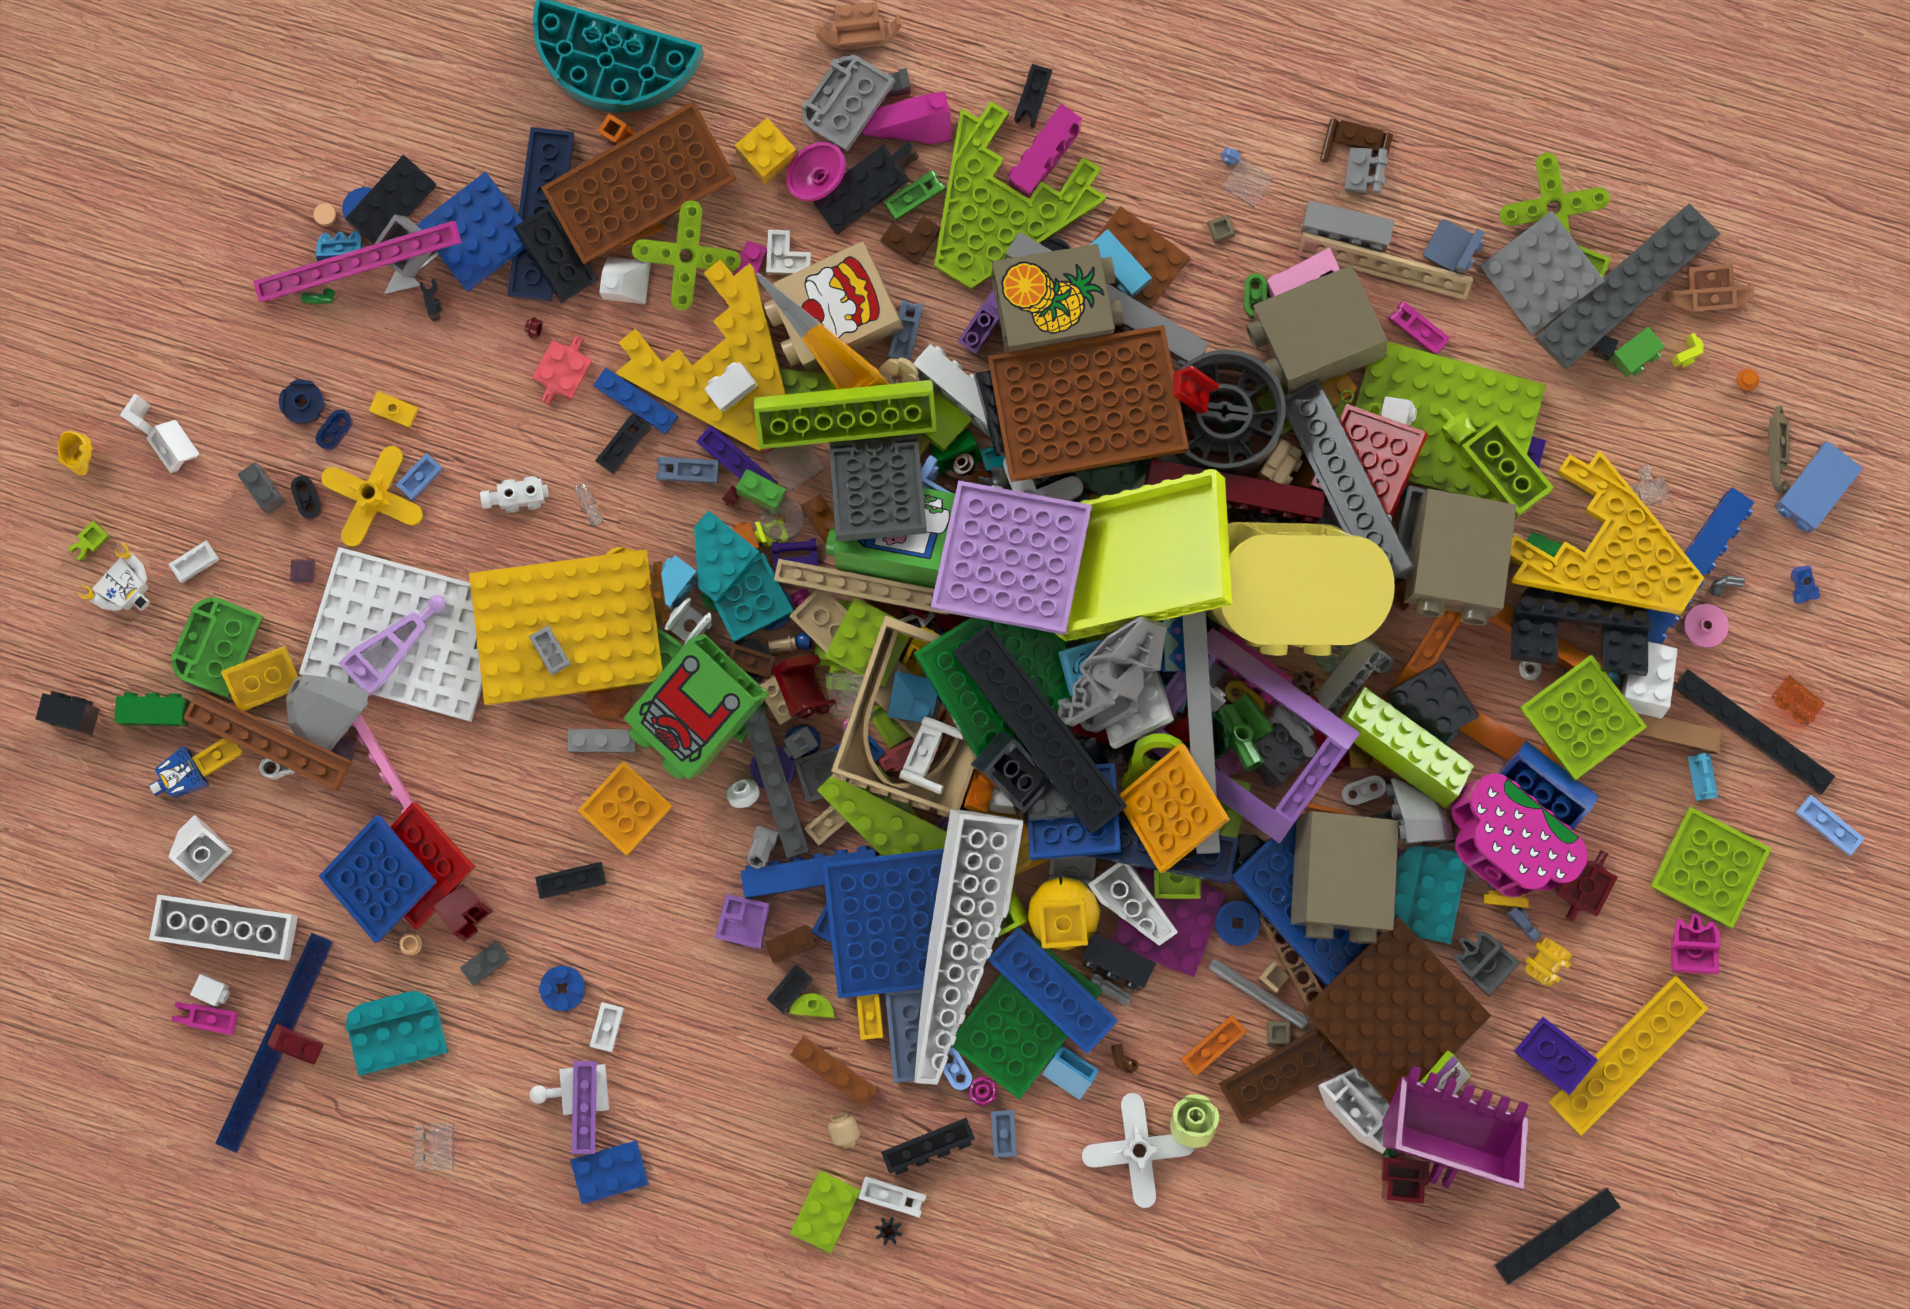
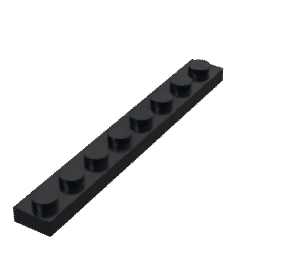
M1689 669L1683 673L1673 687L1818 794H1823L1834 779V774Z

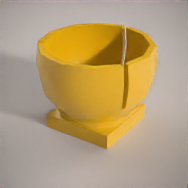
M1059 876L1044 882L1031 896L1027 917L1033 934L1042 942V948H1055L1067 951L1082 945H1088V939L1098 928L1101 910L1094 892L1082 881L1063 876L1062 884L1060 885Z

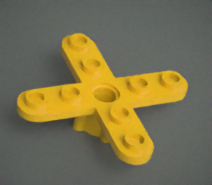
M388 446L381 452L367 481L336 467H329L322 473L321 480L324 486L356 501L341 532V539L347 546L357 547L362 543L377 512L409 526H415L422 521L423 511L418 505L388 492L403 462V453L399 448ZM369 490H375L372 498H365Z

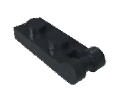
M634 413L630 415L595 460L596 463L613 475L651 429L649 424L639 421V417ZM632 427L638 430L635 435L629 431Z

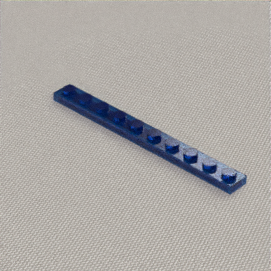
M311 933L215 1144L235 1153L239 1151L283 1055V1052L276 1051L267 1045L276 1024L292 1030L295 1029L334 941Z

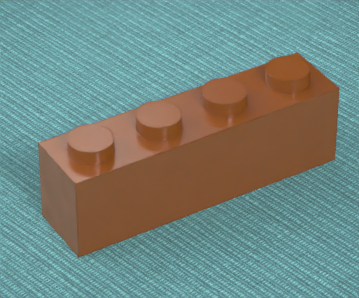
M805 1036L801 1038L790 1054L864 1108H866L878 1090L877 1087Z

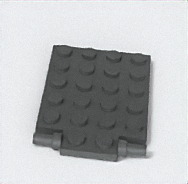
M918 434L829 442L836 542L927 534Z

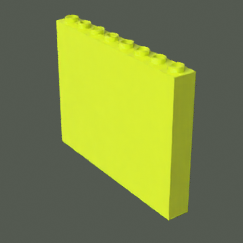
M1207 469L1203 473L1195 475H1184L1182 478L1175 480H1163L1155 485H1143L1135 490H1123L1114 495H1103L1094 500L1080 501V503L1089 504L1092 507L1066 635L1055 633L1062 640L1067 642L1116 631L1140 616L1161 621L1232 605L1225 478L1216 469Z

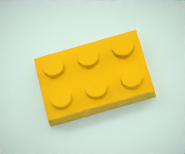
M286 646L221 671L236 707L243 711L288 694L294 679L299 677Z

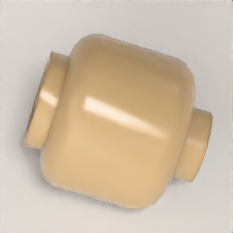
M840 1113L833 1116L828 1124V1131L833 1144L843 1146L844 1149L853 1147L856 1144L855 1141L861 1135L856 1118L848 1115V1113Z

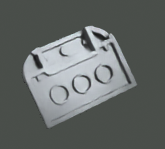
M853 54L833 59L830 62L831 68L809 100H804L802 104V117L809 131L813 134H818L845 152L849 151L896 82L895 78Z

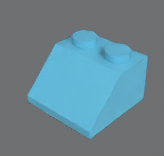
M675 555L672 559L668 558L661 568L663 569L661 575L665 604L671 612L680 606L698 582L697 571Z

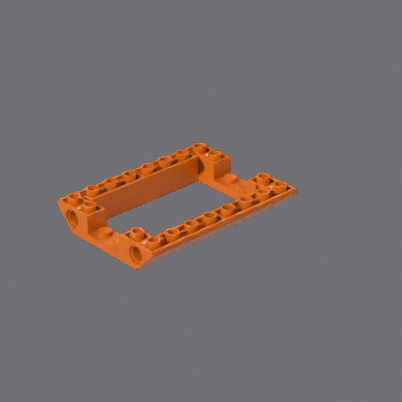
M1504 604L1503 610L1494 617L1488 618V620L1511 634L1514 609ZM1444 610L1442 617L1435 618L1392 687L1435 664L1461 622V613ZM1558 637L1557 663L1570 671L1589 657V655ZM1477 710L1479 718L1460 727V732L1508 761L1526 740ZM1544 741L1541 744L1542 749L1534 746L1557 765L1560 764Z

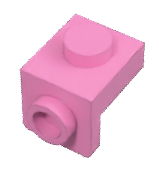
M1229 748L1223 756L1215 760L1216 768L1228 777L1240 773L1244 769L1236 752Z

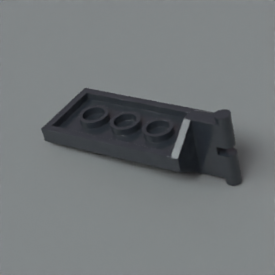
M909 142L905 143L903 147L892 155L883 144L847 171L839 185L830 194L812 202L835 234L838 235L910 181L902 169L911 162L916 161L918 154Z

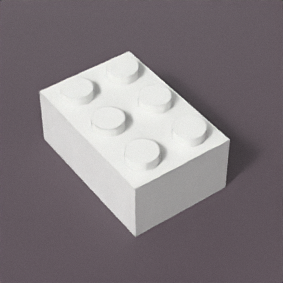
M1648 642L1647 676L1622 675L1620 692L1636 713L1662 719L1670 708L1677 648Z

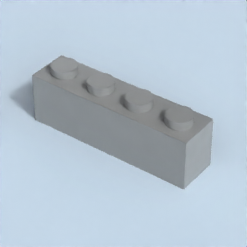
M1309 201L1301 232L1348 242V244L1359 247L1365 246L1369 247L1370 250L1382 252L1386 251L1389 246L1395 220Z

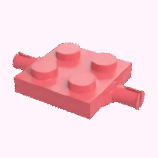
M575 335L570 346L562 345L554 340L550 343L532 377V380L542 384L547 389L541 399L543 403L549 405L554 394L563 395L572 400L592 363L591 359L581 355L578 351L584 340L581 337L579 338V336Z

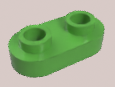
M1257 273L1249 275L1244 284V311L1249 317L1254 318V310L1251 309V306L1267 300V281L1264 276ZM1255 283L1259 288L1253 289L1251 285Z

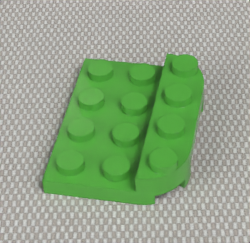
M216 597L199 601L192 607L174 652H172L171 663L175 674L185 682L229 698L230 691L221 671L245 661L263 616Z

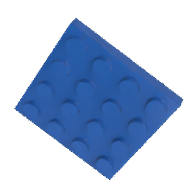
M486 171L417 224L420 229L424 230L456 221L461 243L437 250V253L467 292L525 249L512 229L523 222V220Z
M1115 763L1097 764L1096 766L1117 792ZM1027 810L1030 860L1121 852L1119 813L1093 834H1090L1076 815L1075 817L1030 821Z
M380 815L375 816L319 875V878L374 943L380 942L437 883Z

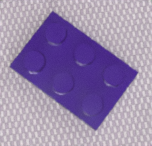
M1544 1017L1539 1020L1514 1051L1515 1054L1568 1096L1572 1094L1598 1062L1597 1058Z

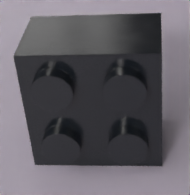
M51 691L50 695L42 693L35 720L93 735L100 709L94 707L93 702L76 696L72 698L65 694Z

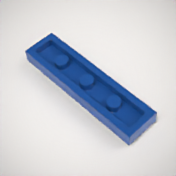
M607 368L603 370L593 384L603 394L665 435L678 419V415Z

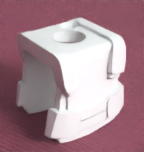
M687 598L679 607H676L671 612L670 619L665 626L666 630H671L684 640V645L689 639L703 635L713 625L710 613L702 616L689 606L691 603L690 598ZM688 620H693L697 624L692 632H687L684 629V624Z

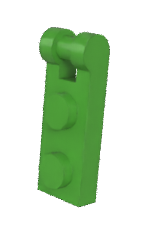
M934 170L884 201V205L895 221H898L946 190L943 182L940 183L937 179L938 175ZM928 183H930L933 187L930 190H928L925 186Z

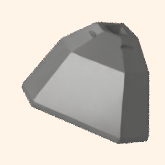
M299 676L294 679L286 697L288 725L295 735L331 751L340 738L347 733L349 727L360 713L366 709L368 705L367 698L370 692L328 677Z
M1396 778L1387 781L1388 785H1386L1385 795L1386 798H1390V803H1394V805H1391L1392 817L1401 823L1398 827L1399 838L1403 839L1404 844L1417 842L1430 844L1454 840L1450 819L1440 804L1416 787Z

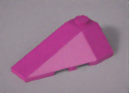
M945 91L926 94L877 108L862 130V135L886 139L897 138L907 142L917 141L927 145L951 142L950 111Z

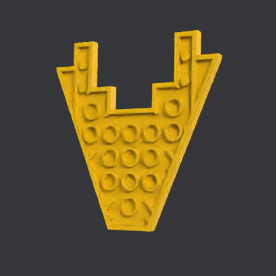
M720 259L706 270L704 275L730 306L713 320L726 338L692 365L680 349L676 350L662 362L639 331L634 329L619 341V344L631 360L616 371V373L761 452L763 449H759L754 398L786 395L787 393L754 268L749 263L736 275H733ZM734 362L736 364L740 362L746 367L759 386L726 412H723L717 407L705 391V388L708 386V381L713 377H720L724 374L727 366Z
M1601 451L1597 452L1589 465L1569 454L1558 470L1557 475L1595 496L1585 513L1600 521L1603 525L1585 553L1564 542L1555 557L1514 535L1511 544L1510 560L1521 567L1511 582L1681 615L1702 583L1703 575Z

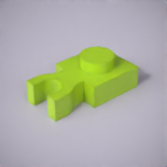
M92 521L77 535L80 541L72 544L68 550L74 553L77 549H80L81 553L76 558L82 562L87 557L90 549L96 552L110 536L95 521Z

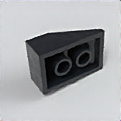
M1000 731L971 763L993 787L1022 813H1025L1051 784L1032 756L1014 737L1003 731Z

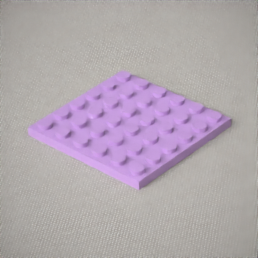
M958 480L931 610L1066 635L1092 505Z

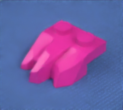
M1695 913L1692 914L1689 925H1685L1683 920L1677 918L1671 942L1672 972L1712 975L1719 973L1718 950L1720 949V931L1713 921L1709 922L1705 927L1702 926L1700 915Z

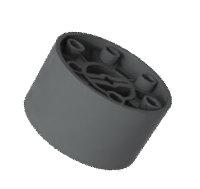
M1215 350L1201 354L1187 362L1181 369L1187 366H1194L1218 384L1217 370H1231L1242 374L1237 386L1219 384L1218 390L1209 392L1208 410L1206 413L1199 414L1180 401L1181 411L1185 414L1183 418L1184 426H1191L1195 438L1188 443L1189 452L1177 453L1175 455L1187 466L1216 469L1218 472L1246 477L1266 463L1279 442L1286 412L1282 387L1274 373L1263 362L1249 354L1234 350ZM1250 382L1256 388L1253 391H1247L1243 385ZM1265 389L1270 394L1275 410L1255 412V408L1250 400ZM1227 398L1237 402L1240 406L1232 405L1226 401L1220 403H1211V401ZM1264 422L1272 423L1273 429L1265 431L1261 428V424ZM1207 426L1215 427L1221 431L1228 429L1238 431L1231 434H1218L1211 431ZM1253 433L1270 439L1268 445L1256 455L1246 445ZM1210 450L1227 452L1229 464L1206 461ZM1199 451L1202 454V458L1195 456L1191 452ZM1238 456L1245 459L1241 462H1234V459Z

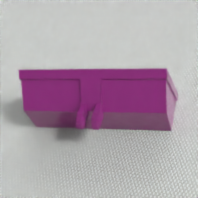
M1415 1066L1411 1068L1407 1078L1401 1077L1398 1088L1382 1120L1383 1147L1435 1163L1429 1175V1183H1437L1443 1169L1446 1168L1447 1170L1442 1180V1186L1445 1188L1450 1187L1458 1171L1506 1187L1524 1190L1528 1117L1525 1116L1528 1109L1527 1103L1520 1101L1514 1113L1507 1111L1511 1101L1507 1096H1501L1497 1107L1489 1105L1493 1096L1489 1090H1484L1479 1101L1471 1099L1475 1090L1473 1085L1466 1084L1462 1094L1458 1095L1454 1093L1457 1081L1452 1078H1448L1443 1089L1436 1088L1439 1075L1431 1072L1425 1084L1418 1082L1421 1070Z

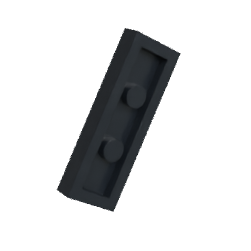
M602 862L535 877L540 899L607 884Z

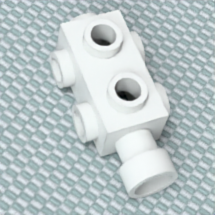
M536 476L526 477L524 481L515 482L513 479L504 480L502 484H497L496 492H490L489 490L480 491L483 509L492 508V505H499L501 510L505 509L507 513L517 512L519 507L525 506L529 510L539 509L541 504H546L545 498L549 497L547 484L543 485L541 478L537 479ZM535 488V492L532 494L527 493V490ZM508 491H513V495L511 497H506L505 493Z

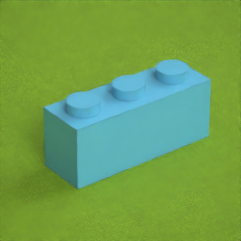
M1108 229L1090 244H1098L1101 258H1112L1117 290L1134 298L1150 284L1152 277Z

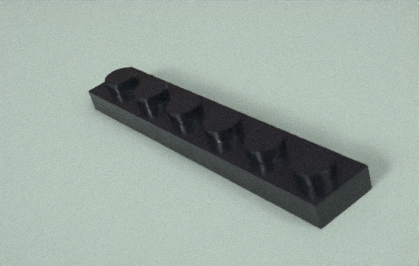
M1604 1188L1502 1258L1494 1266L1505 1283L1509 1285L1621 1207L1609 1189Z

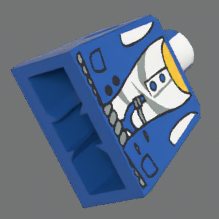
M181 747L155 768L159 780L149 785L155 796L167 791L170 797L177 798L209 786L207 779L201 774L192 759L194 756L189 748Z

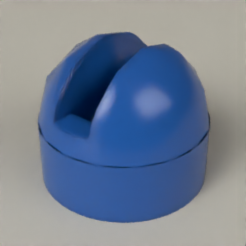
M805 632L798 634L795 639L796 645L800 649L810 650L812 639Z

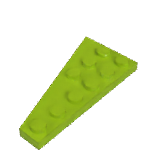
M831 775L817 789L881 855L940 849L945 846L947 831L873 793L848 784L849 781L847 780L842 781L833 778Z

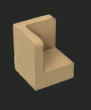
M1272 961L1257 980L1273 994H1276L1289 976L1277 966L1276 962Z

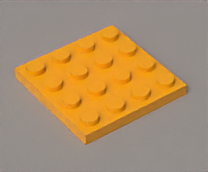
M1185 744L1176 746L1119 794L1127 805L1123 809L1124 813L1160 873H1165L1230 820Z

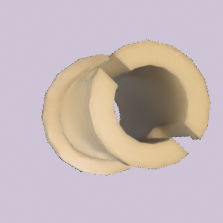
M789 635L785 639L769 640L770 654L788 651L793 653L794 650H797L796 637Z

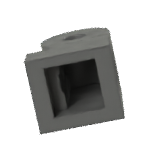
M907 68L899 69L895 73H888V75L895 78L896 82L886 97L911 94Z

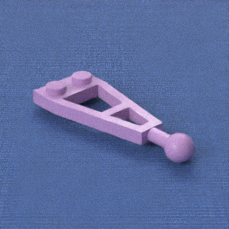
M433 595L428 601V606L419 615L415 612L407 615L355 647L338 664L363 690L370 692L369 696H371L388 680L425 630L427 625L424 621L434 612L438 613L445 609V598L441 595ZM414 621L417 627L405 643H403L394 633ZM389 637L399 648V651L380 675L361 654Z

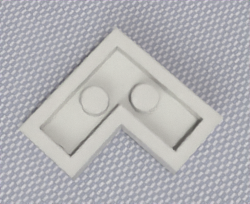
M768 230L766 274L791 275L811 266V252H790V230Z

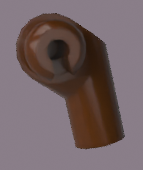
M1122 1044L1111 1046L1114 1063L1117 1068L1126 1073H1133L1138 1069V1062L1124 1055Z

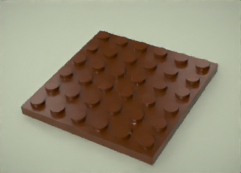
M1399 916L1394 918L1393 930L1380 932L1377 935L1376 943L1368 944L1301 1010L1388 1105H1390L1401 1077L1407 1078L1413 1066L1420 1068L1421 1073L1418 1082H1421L1447 1051L1454 1054L1491 1017L1488 1011Z

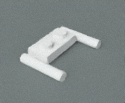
M924 716L899 779L942 794L944 786L924 779V777L928 773L943 737L942 733L964 740L958 728Z

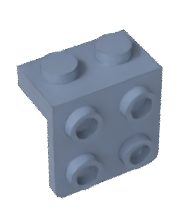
M1441 220L1423 252V257L1448 271L1462 274L1464 270L1469 271L1475 261L1471 257L1475 251L1479 253L1485 242L1482 240L1485 232L1477 228L1475 233L1471 234L1447 220Z

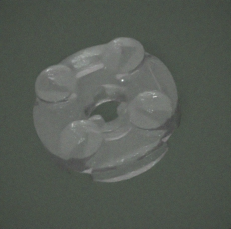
M789 497L785 498L776 515L764 508L761 509L760 524L762 530L773 540L787 542L795 538L803 528L804 515L802 508L795 500ZM785 514L787 516L785 524L777 523V515L783 516Z

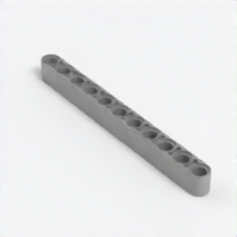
M1206 611L1183 616L1190 750L1192 758L1217 797ZM1219 829L1196 847L1197 854L1220 853Z

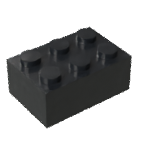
M1096 933L1092 935L1080 961L1084 962L1083 967L1093 972L1098 969L1104 972L1103 976L1113 982H1116L1118 979L1125 983V988L1134 992L1145 988L1156 965L1155 962Z

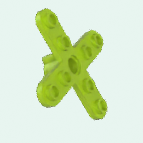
M1545 152L1536 161L1541 198L1505 205L1499 213V218L1506 226L1537 222L1549 213L1547 209L1548 204L1555 202L1560 207L1559 212L1555 216L1570 234L1569 215L1601 210L1608 205L1610 195L1602 187L1564 193L1558 159L1554 154Z
M693 200L686 201L681 205L676 243L640 239L632 246V254L639 261L674 265L670 299L672 306L680 311L687 310L692 305L696 268L709 269L721 259L727 268L733 272L738 269L741 263L739 254L733 250L699 246L702 208L698 202ZM683 249H687L690 253V257L686 262L680 259V252Z

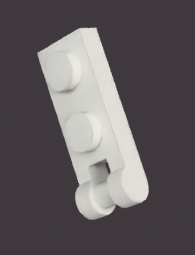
M865 1176L859 1199L920 1217L922 1212L920 1210L922 1201L925 1202L927 1195ZM907 1197L913 1198L911 1207L905 1205Z

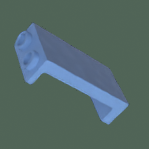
M1826 441L1818 448L1816 455L1781 500L1774 506L1778 509L1777 511L1781 516L1793 520L1798 529L1810 533L1819 526L1863 467Z

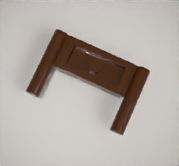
M1330 119L1320 161L1328 162L1333 142L1353 148L1372 149L1373 153H1378L1379 149H1386V157H1388L1393 134L1383 133V130L1344 120L1340 122L1336 119Z

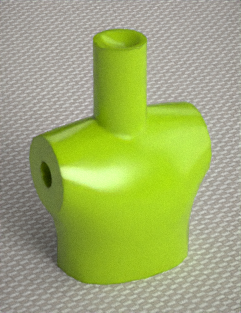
M1445 407L1439 411V414L1447 422L1441 427L1443 435L1456 442L1459 446H1462L1477 434V430L1471 424L1470 417L1465 412L1454 417Z

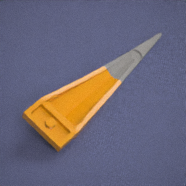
M757 273L758 280L792 324L836 389L890 384L875 367L765 277Z

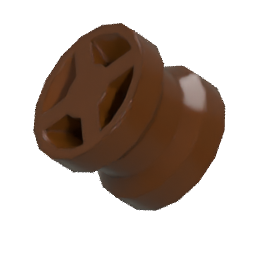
M1301 671L1293 680L1294 686L1306 695L1311 693L1317 685L1316 676L1310 671Z

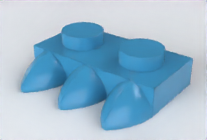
M353 231L348 239H346L344 233L338 232L333 240H331L328 233H323L317 242V262L363 248L360 234L357 231Z

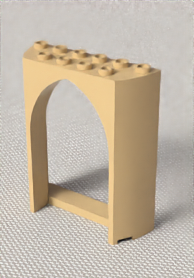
M885 615L831 769L832 777L842 781L849 779L848 784L866 789L869 786L870 792L887 796L889 793L891 794L890 799L902 803L911 801L910 806L929 811L931 808L938 810V815L949 818L951 809L960 810L974 769L971 763L976 758L965 740L953 737L947 750L942 752L938 760L929 768L926 777H924V779L944 786L942 794L907 781L901 783L889 782L877 768L870 752L868 743L869 717L898 632L926 643H930L940 636Z

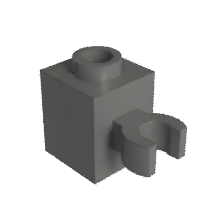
M806 726L784 740L786 745L782 747L789 758L793 756L796 760L819 745Z

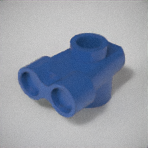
M1806 565L1794 568L1791 572V580L1795 583V591L1792 592L1794 603H1803L1807 600L1820 598L1819 587L1815 585L1811 566Z

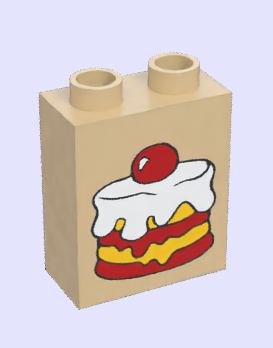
M863 241L772 283L855 352L904 329L872 256ZM772 299L763 303L773 327L775 328L784 323L790 336L789 339L781 342V346L791 367L802 363L808 372H814L822 368L775 301Z

